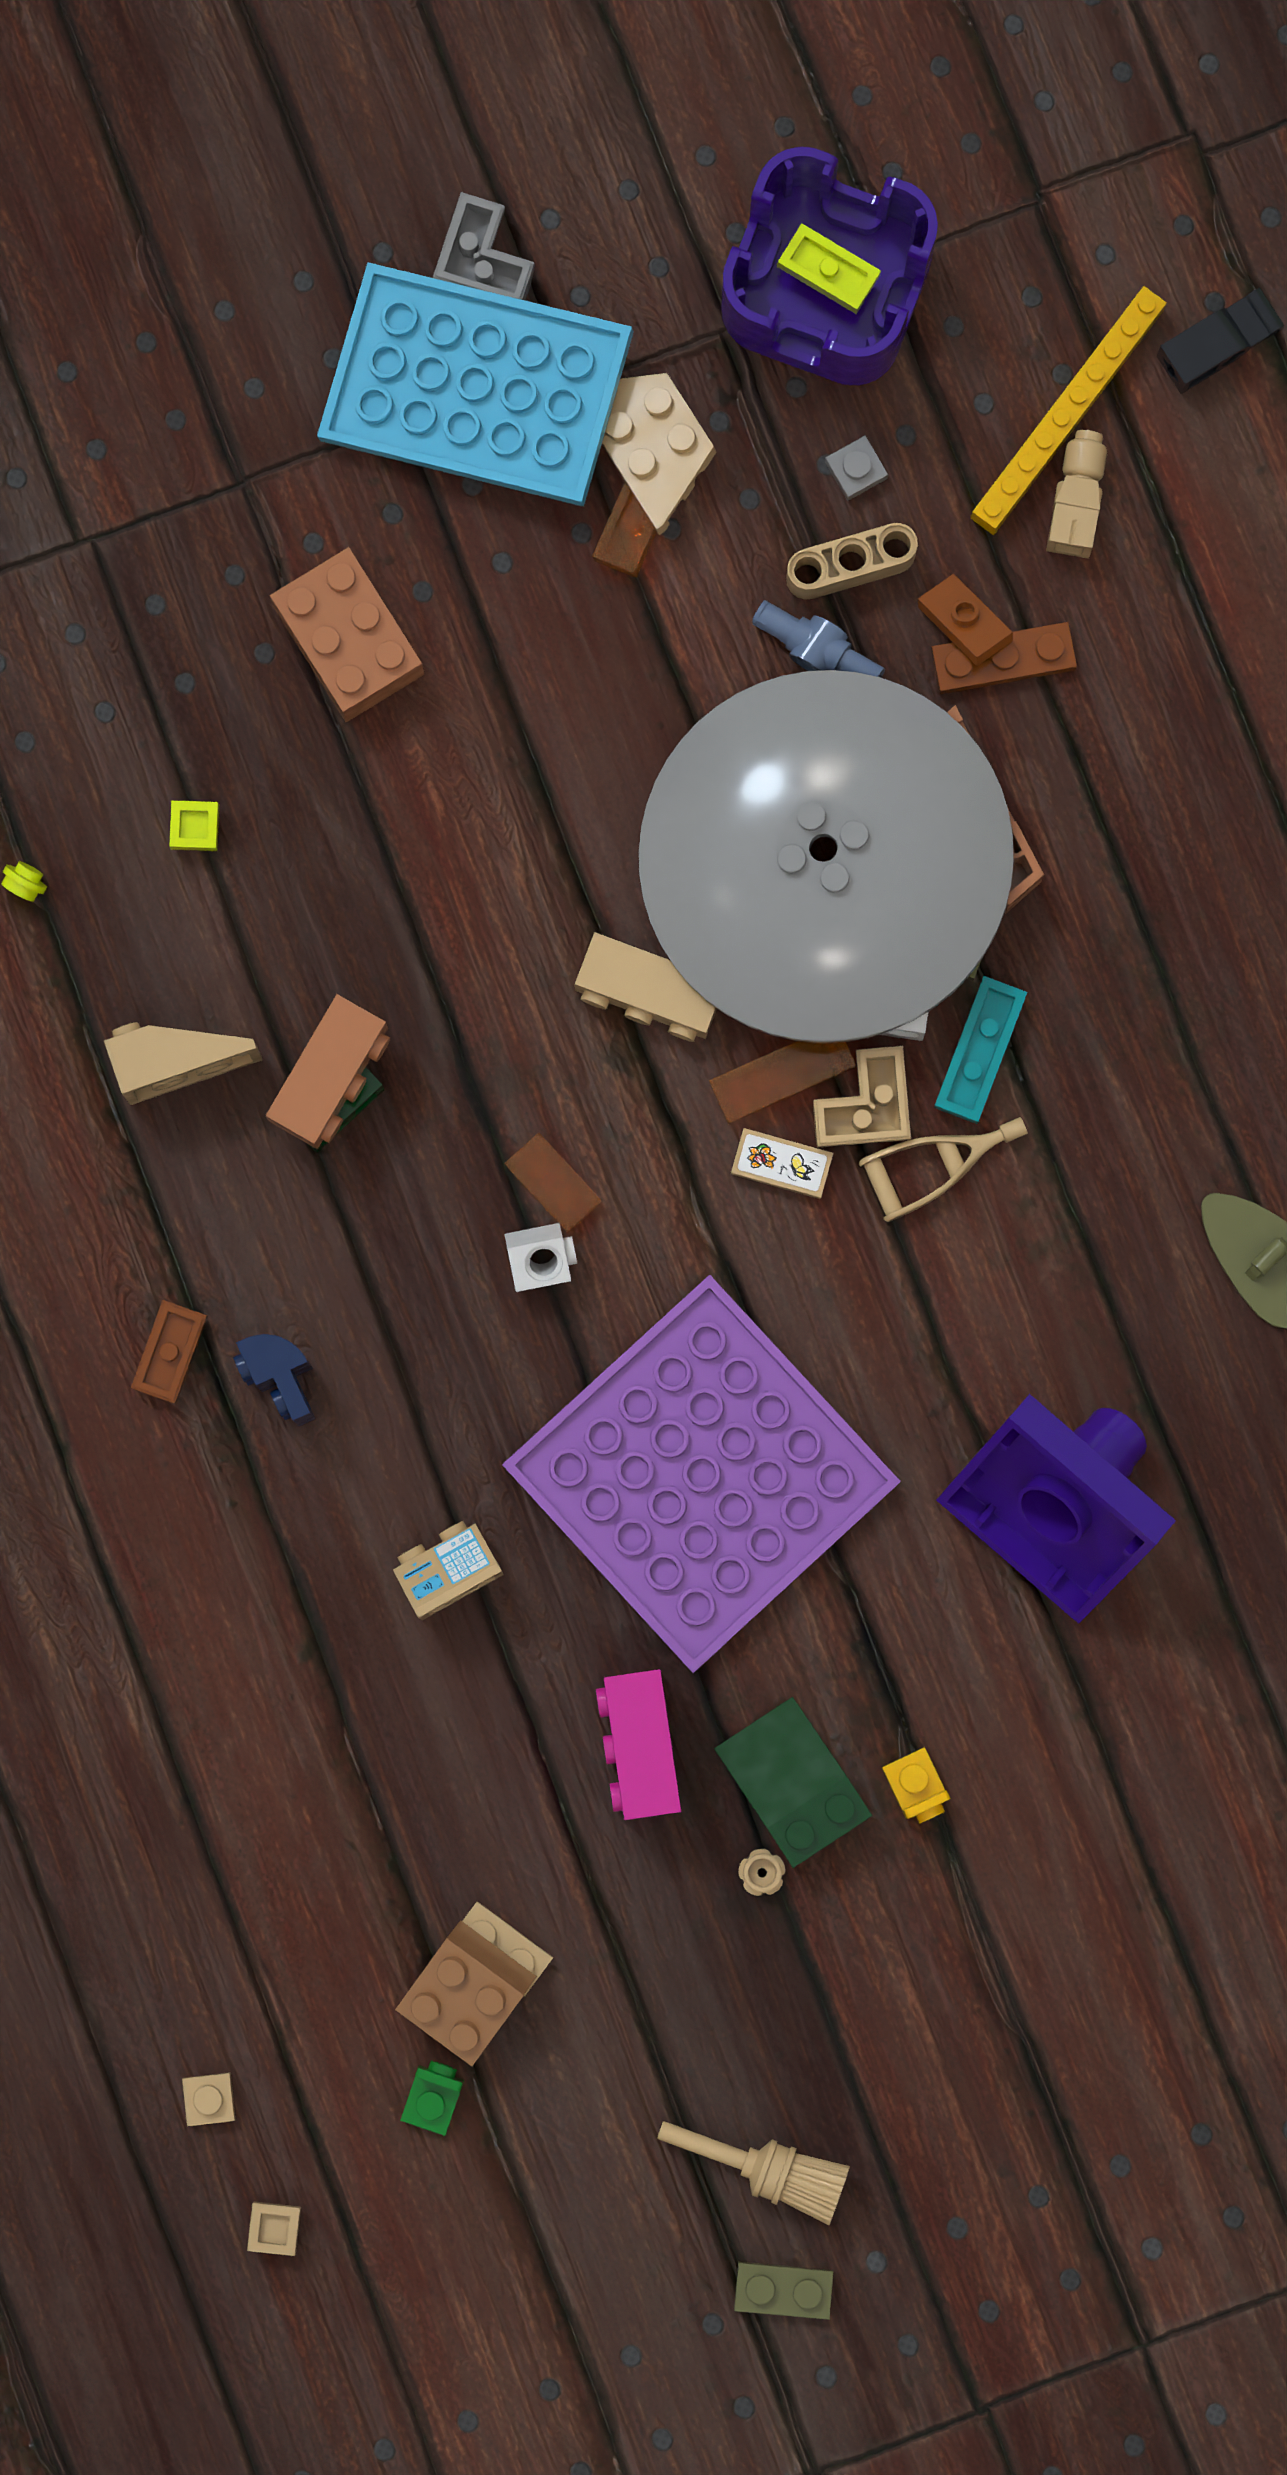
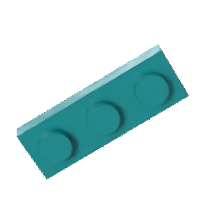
M983 976L934 1108L978 1124L1027 995L1026 991Z

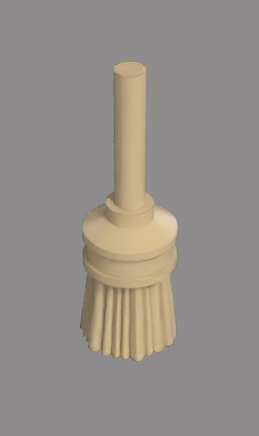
M663 2121L657 2137L661 2141L742 2170L740 2176L749 2179L752 2196L756 2198L761 2196L769 2199L775 2205L780 2200L827 2225H830L850 2168L847 2165L795 2153L797 2148L782 2146L773 2139L760 2150L750 2147L749 2152L665 2121Z

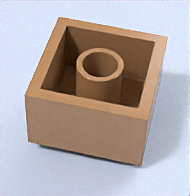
M460 1920L395 2010L470 2066H473L537 1976Z

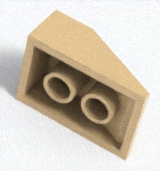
M138 1022L114 1029L112 1031L113 1038L104 1040L121 1093L130 1105L262 1061L255 1041L250 1038L150 1025L140 1028Z

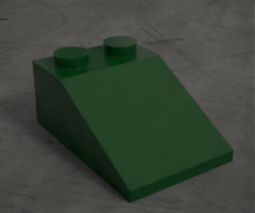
M793 1697L714 1748L792 1868L873 1816Z

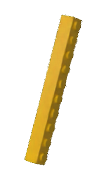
M1145 286L1142 287L973 510L971 515L973 521L992 535L997 532L1162 314L1167 302Z

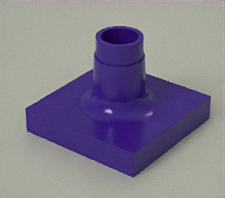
M1030 1394L936 1499L937 1502L1078 1624L1156 1546L1176 1521L1128 1479L1133 1472L1134 1466L1145 1454L1147 1448L1143 1432L1131 1418L1111 1408H1100L1095 1410L1085 1423L1077 1427L1073 1432Z

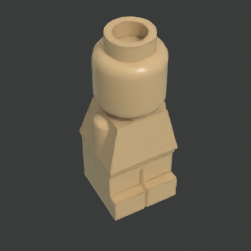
M1077 430L1075 439L1067 443L1062 468L1066 477L1064 481H1060L1057 484L1046 551L1088 559L1090 557L1103 494L1098 481L1103 478L1107 458L1106 446L1102 444L1103 435L1098 432Z

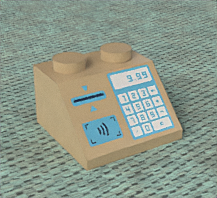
M461 1521L439 1534L442 1542L426 1551L424 1546L420 1544L397 1557L401 1565L393 1569L419 1619L424 1620L504 1575L476 1524L467 1528L464 1521Z

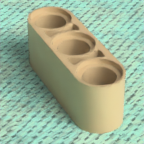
M892 523L802 549L796 552L789 560L786 574L787 586L790 592L797 598L807 600L900 574L908 570L914 562L918 547L917 536L909 526L901 523ZM898 539L907 545L909 552L903 557L894 558L885 552L883 545L889 540ZM847 552H854L863 558L864 565L858 570L850 571L841 566L839 558ZM803 565H810L818 570L820 578L814 583L805 584L796 578L795 571Z

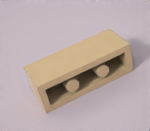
M594 932L575 982V991L582 993L581 1001L601 1009H607L608 1004L626 1009L624 1016L640 1024L650 1026L652 1020L669 1025L668 1033L683 1040L694 1042L696 1036L706 1039L717 1008L707 1002L687 983L670 960Z

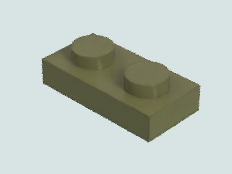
M738 2261L734 2311L829 2320L833 2270Z

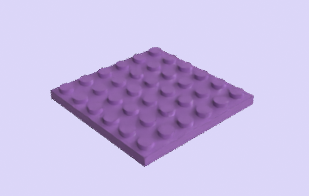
M711 1275L707 1276L502 1464L692 1673L701 1667L901 1482Z

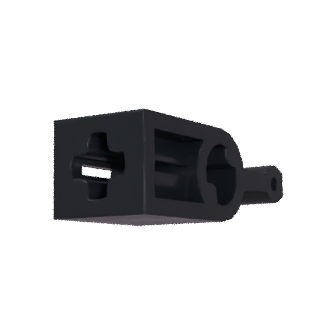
M1258 288L1228 308L1214 312L1162 344L1156 357L1180 394H1183L1238 360L1252 347L1277 334L1285 325L1261 288Z

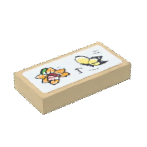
M743 1128L731 1175L821 1199L833 1153Z

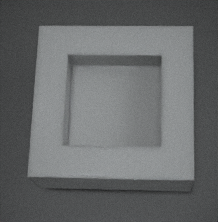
M866 436L825 457V464L847 501L888 478V473Z

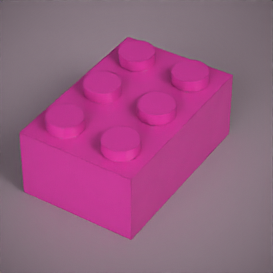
M661 1670L604 1677L605 1688L596 1689L600 1718L608 1716L610 1718L612 1735L603 1736L607 1765L616 1763L619 1782L610 1783L613 1812L623 1811L624 1820L681 1812Z

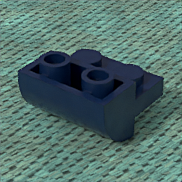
M269 1334L254 1335L236 1342L241 1354L234 1356L233 1359L243 1381L248 1386L255 1383L261 1392L277 1386V1389L271 1391L270 1394L280 1416L284 1420L292 1418L298 1427L316 1419L296 1377L312 1370L313 1367L293 1343L282 1337Z

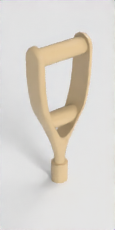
M1018 1117L1000 1125L999 1130L987 1134L937 1135L901 1142L864 1157L859 1161L860 1167L864 1166L886 1215L883 1219L886 1222H890L923 1207L944 1194L994 1145L1002 1141L1008 1143L1028 1134L1022 1118ZM936 1144L950 1179L924 1198L906 1207H902L881 1158L913 1147ZM956 1145H964L970 1149V1156L965 1163Z

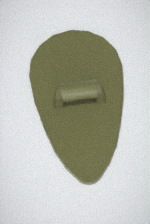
M1220 1193L1207 1195L1201 1202L1203 1227L1209 1245L1222 1269L1239 1295L1258 1317L1273 1327L1287 1329V1222L1256 1203L1237 1196Z

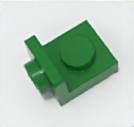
M433 2060L430 2061L428 2068L419 2065L400 2121L445 2136L464 2080L455 2077L458 2069Z

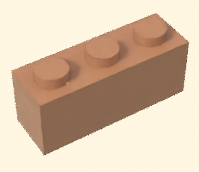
M336 994L267 1112L266 1118L268 1121L316 1149L319 1148L323 1140L330 1143L343 1122V1118L337 1116L346 1100L353 1103L357 1099L366 1083L367 1078L361 1074L369 1060L372 1059L378 1062L389 1044L390 1037L385 1035L388 1030L386 1022Z

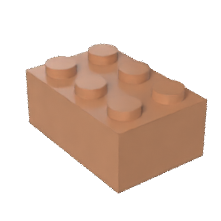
M349 547L270 595L275 611L345 722L350 721L424 675L422 662Z

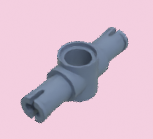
M766 600L762 602L754 615L753 625L786 644L785 648L791 651L789 657L807 671H848L880 678L884 675V667L852 650V644L846 641L848 638L847 634L838 626L822 617L813 615L811 620L805 617L799 620Z

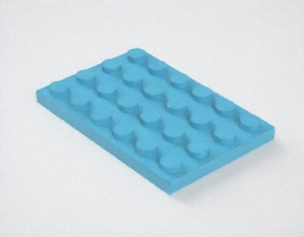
M368 262L317 437L321 442L584 507L634 331L631 326Z

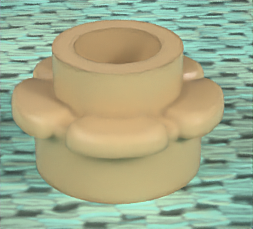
M766 1849L754 1850L750 1853L748 1859L741 1861L739 1877L743 1879V1886L750 1894L760 1896L762 1893L771 1895L777 1892L783 1884L781 1878L785 1874V1865L779 1856L771 1855L770 1851ZM760 1868H764L767 1871L765 1877L758 1876L757 1871Z

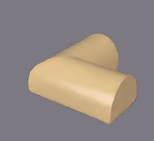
M903 1046L856 1050L860 1096L813 1100L817 1147L911 1140Z

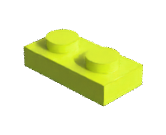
M802 223L777 263V267L855 314L859 311L881 273V270Z

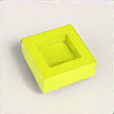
M171 800L170 849L217 851L219 803Z

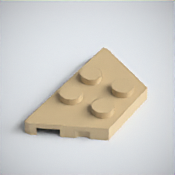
M667 373L620 379L602 445L660 535L670 525L668 522L669 518L680 501L686 500L695 486L697 475L705 471L716 454V450Z

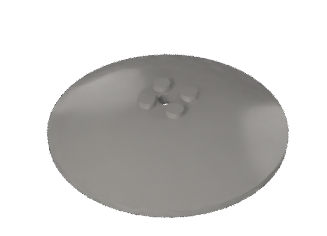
M836 670L806 671L783 675L758 683L719 704L699 720L675 747L654 783L647 801L639 843V876L643 900L650 923L663 950L687 983L707 1002L727 1016L748 1027L777 1037L817 1043L846 1042L892 1031L921 1017L955 992L982 960L997 934L1007 907L1014 864L1013 834L1002 788L992 766L966 730L945 710L903 685L876 676ZM820 837H829L837 844L836 855L829 861H817L810 854L812 843Z

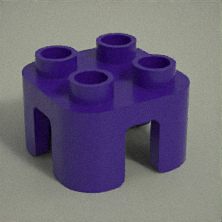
M810 147L790 148L772 157L761 170L752 193L750 218L739 248L732 246L723 272L721 304L725 328L730 336L742 347L844 385H863L873 382L883 376L895 362L929 273L937 235L938 222L936 211L927 195L909 182L895 177H887L880 196H875L839 182L836 179L838 159L835 156ZM801 223L881 270L878 280L857 314L777 267L780 257Z

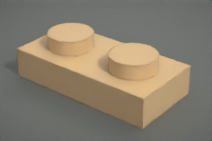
M478 1901L462 1921L537 1976L524 1996H526L553 1959L551 1955Z

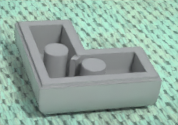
M461 192L433 278L526 300L533 278L535 263L492 249L505 211L504 205Z

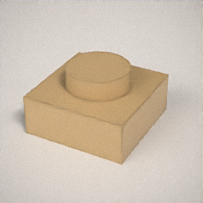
M231 2072L182 2078L187 2126L236 2120Z
M254 2201L252 2204L247 2251L295 2256L301 2207Z

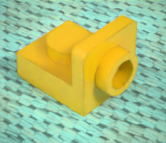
M925 1747L881 1767L906 1819L916 1816L919 1823H922L945 1812L941 1803L951 1798L947 1790L944 1789Z

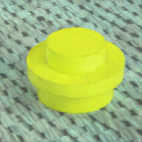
M19 861L16 867L6 865L3 870L6 876L1 883L2 886L25 900L34 902L38 893L44 894L47 888L40 881L43 874L24 862Z

